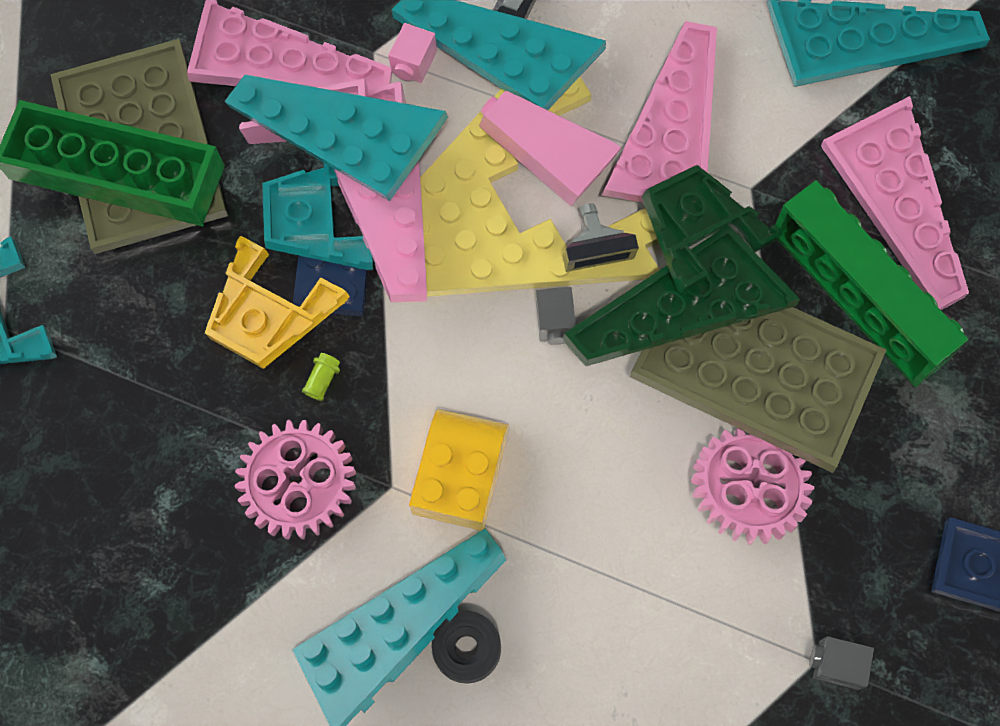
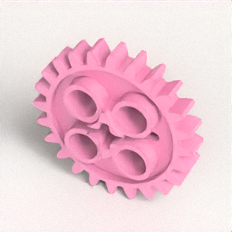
M287 420L286 430L282 432L276 424H273L272 436L268 437L261 431L259 433L262 440L260 445L252 442L248 443L253 454L251 456H240L247 467L236 469L235 472L245 481L235 484V488L239 492H246V494L242 495L238 502L242 506L250 505L245 514L249 519L258 516L255 522L258 528L262 529L269 523L268 533L272 536H275L280 528H282L283 537L287 540L290 539L293 530H296L301 539H305L307 528H311L316 535H319V524L323 522L328 527H333L330 516L332 514L340 517L344 516L339 504H351L352 502L350 497L345 494V491L354 490L356 486L354 482L346 478L354 476L356 471L354 467L345 465L353 459L350 453L340 454L346 446L342 440L333 443L335 434L332 430L322 436L323 428L319 423L309 431L306 420H302L299 429H295L292 422ZM290 449H302V453L297 460H285V455ZM313 454H317V458L310 461V457ZM326 468L331 470L330 476L325 482L316 483L313 481V476L319 469ZM294 475L296 477L301 476L303 480L298 484L296 482L291 483L289 479ZM267 477H278L276 487L269 491L262 490V483ZM282 497L281 503L274 505L275 500ZM295 498H307V504L302 511H290V504Z
M738 428L734 432V437L729 431L724 430L720 440L712 437L708 444L709 448H702L699 454L701 459H697L693 466V469L698 473H694L691 483L699 487L695 488L692 496L704 499L700 503L698 511L709 510L711 512L706 521L708 524L717 520L721 523L718 533L722 534L729 528L733 530V541H736L742 533L746 534V540L750 545L754 542L757 535H759L763 544H767L772 534L777 540H781L786 534L785 530L792 533L798 526L796 521L802 522L806 517L807 513L803 509L807 510L812 504V500L806 496L810 495L814 490V486L804 483L811 477L812 472L800 469L806 460L802 458L795 459L792 456L793 454L751 434L746 435L743 430ZM727 461H735L739 464L741 470L732 469L727 464ZM763 464L773 466L777 474L769 473ZM726 495L736 496L740 500L741 505L730 503ZM763 499H771L776 503L778 509L769 508Z

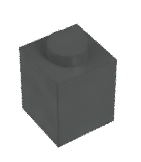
M572 287L536 290L540 342L548 341V344L551 345L565 344L563 341L564 333L576 326Z
M828 636L819 641V645L814 644L812 647L809 667L814 668L813 679L856 690L868 687L874 648Z

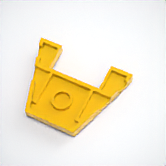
M240 236L235 246L238 250L233 263H229L226 271L228 279L223 293L218 294L205 334L211 340L264 369L343 305L350 296L346 290L320 278L301 306L298 307L262 288L250 280L269 254L265 248Z

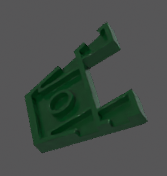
M695 165L648 188L642 195L647 213L679 293L701 283L709 275L689 247L715 234L725 226L733 224L754 252L774 243L783 234L775 225L769 228L757 218L759 213L752 207L744 208L731 198L732 191L699 165Z

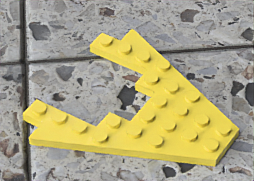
M579 77L548 111L560 116L590 102L591 93L582 78ZM500 89L494 97L498 99L505 91ZM481 112L478 113L420 177L427 297L645 280L660 270L647 249L659 243L646 208L607 226L617 230H624V233L635 234L639 249L635 258L617 263L566 272L563 256L567 246L551 219L519 233L491 184L517 171L518 162L514 156L479 127L483 117Z

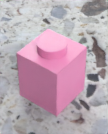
M404 23L388 55L392 73L402 80H414L422 83L437 52L435 33Z

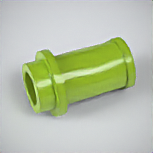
M321 353L319 358H314L315 366L305 387L302 389L305 395L319 401H323L334 374H339L340 372L338 368L340 361L325 353Z

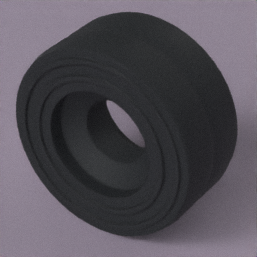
M461 611L450 622L445 619L434 632L435 638L432 640L431 645L433 659L440 671L449 679L458 683H475L485 679L496 668L501 656V641L496 627L485 616L476 612ZM462 637H472L478 644V650L471 658H462L456 653V643Z

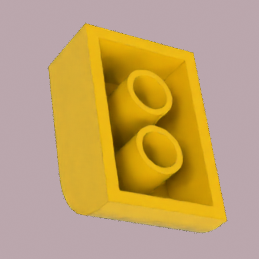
M438 408L430 425L409 503L412 514L479 531L483 530L510 428L509 424Z

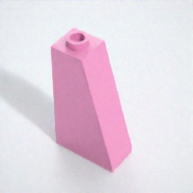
M505 91L498 99L492 96L480 111L483 117L479 127L570 206L580 198L621 149L616 143L508 91Z

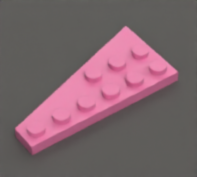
M206 0L187 75L191 82L236 86L244 74L311 87H322L365 79L369 91L391 84L392 68L357 54L352 56L336 51V46L326 42L320 45L310 41L308 35L264 18L260 20L245 16L244 11L238 8H224L217 4V0Z
M688 21L684 22L602 193L603 196L643 202L642 195L648 188L695 165H699L708 173L717 27Z
M909 96L824 139L821 147L902 266L909 271L913 282L923 292L931 294L936 300L938 308L943 310L965 298L969 290L958 254L954 252L949 237L951 233L950 227L942 214L940 207L942 204L929 157L924 153L921 144V131L919 124L914 121L911 111L913 104Z
M419 160L391 201L384 199L334 169L339 186L356 224L358 223L364 243L367 249L369 248L376 270L390 302L427 301Z

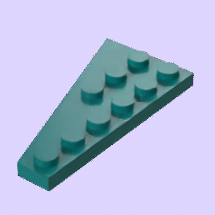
M401 0L391 9L393 18L400 23H407L435 33L436 46L490 82L504 91L513 93L546 110H549L606 49V40L457 0Z
M767 0V6L794 87L986 47L990 41L979 11L938 8L936 12L916 11L914 6H903L902 9L885 8V4L833 0L830 4L811 3V0H798L797 2Z
M245 74L225 101L231 109L388 201H391L448 119L446 111Z
M486 528L292 649L329 726H347L360 711L365 713L375 703L372 699L387 682H394L435 638L433 632L445 619L450 622L459 612L457 606L469 593H477L506 561L502 550Z

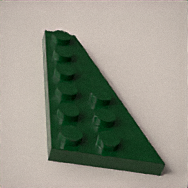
M727 225L691 249L709 273L704 281L679 293L668 265H666L565 332L563 341L587 367L797 306L800 298Z

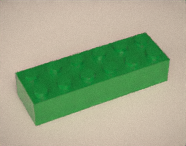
M22 100L18 101L0 143V169L10 180L203 226L225 166L216 146Z
M815 180L783 205L775 224L783 233L777 241L875 345L886 349L885 356L915 388L946 364L969 340L964 335L960 324L948 318L938 308L934 297L928 292H923L913 282L909 271L903 266L897 265L889 257L883 244L876 239H872L864 231L858 218L851 213H847L840 206L831 190L823 188Z

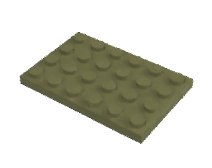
M180 39L50 74L57 106L60 110L209 145L193 83L188 79V65ZM219 183L204 223L228 216ZM78 196L90 249L94 254L195 226L194 224Z
M792 307L642 350L631 371L630 378L833 473L839 464L886 349Z

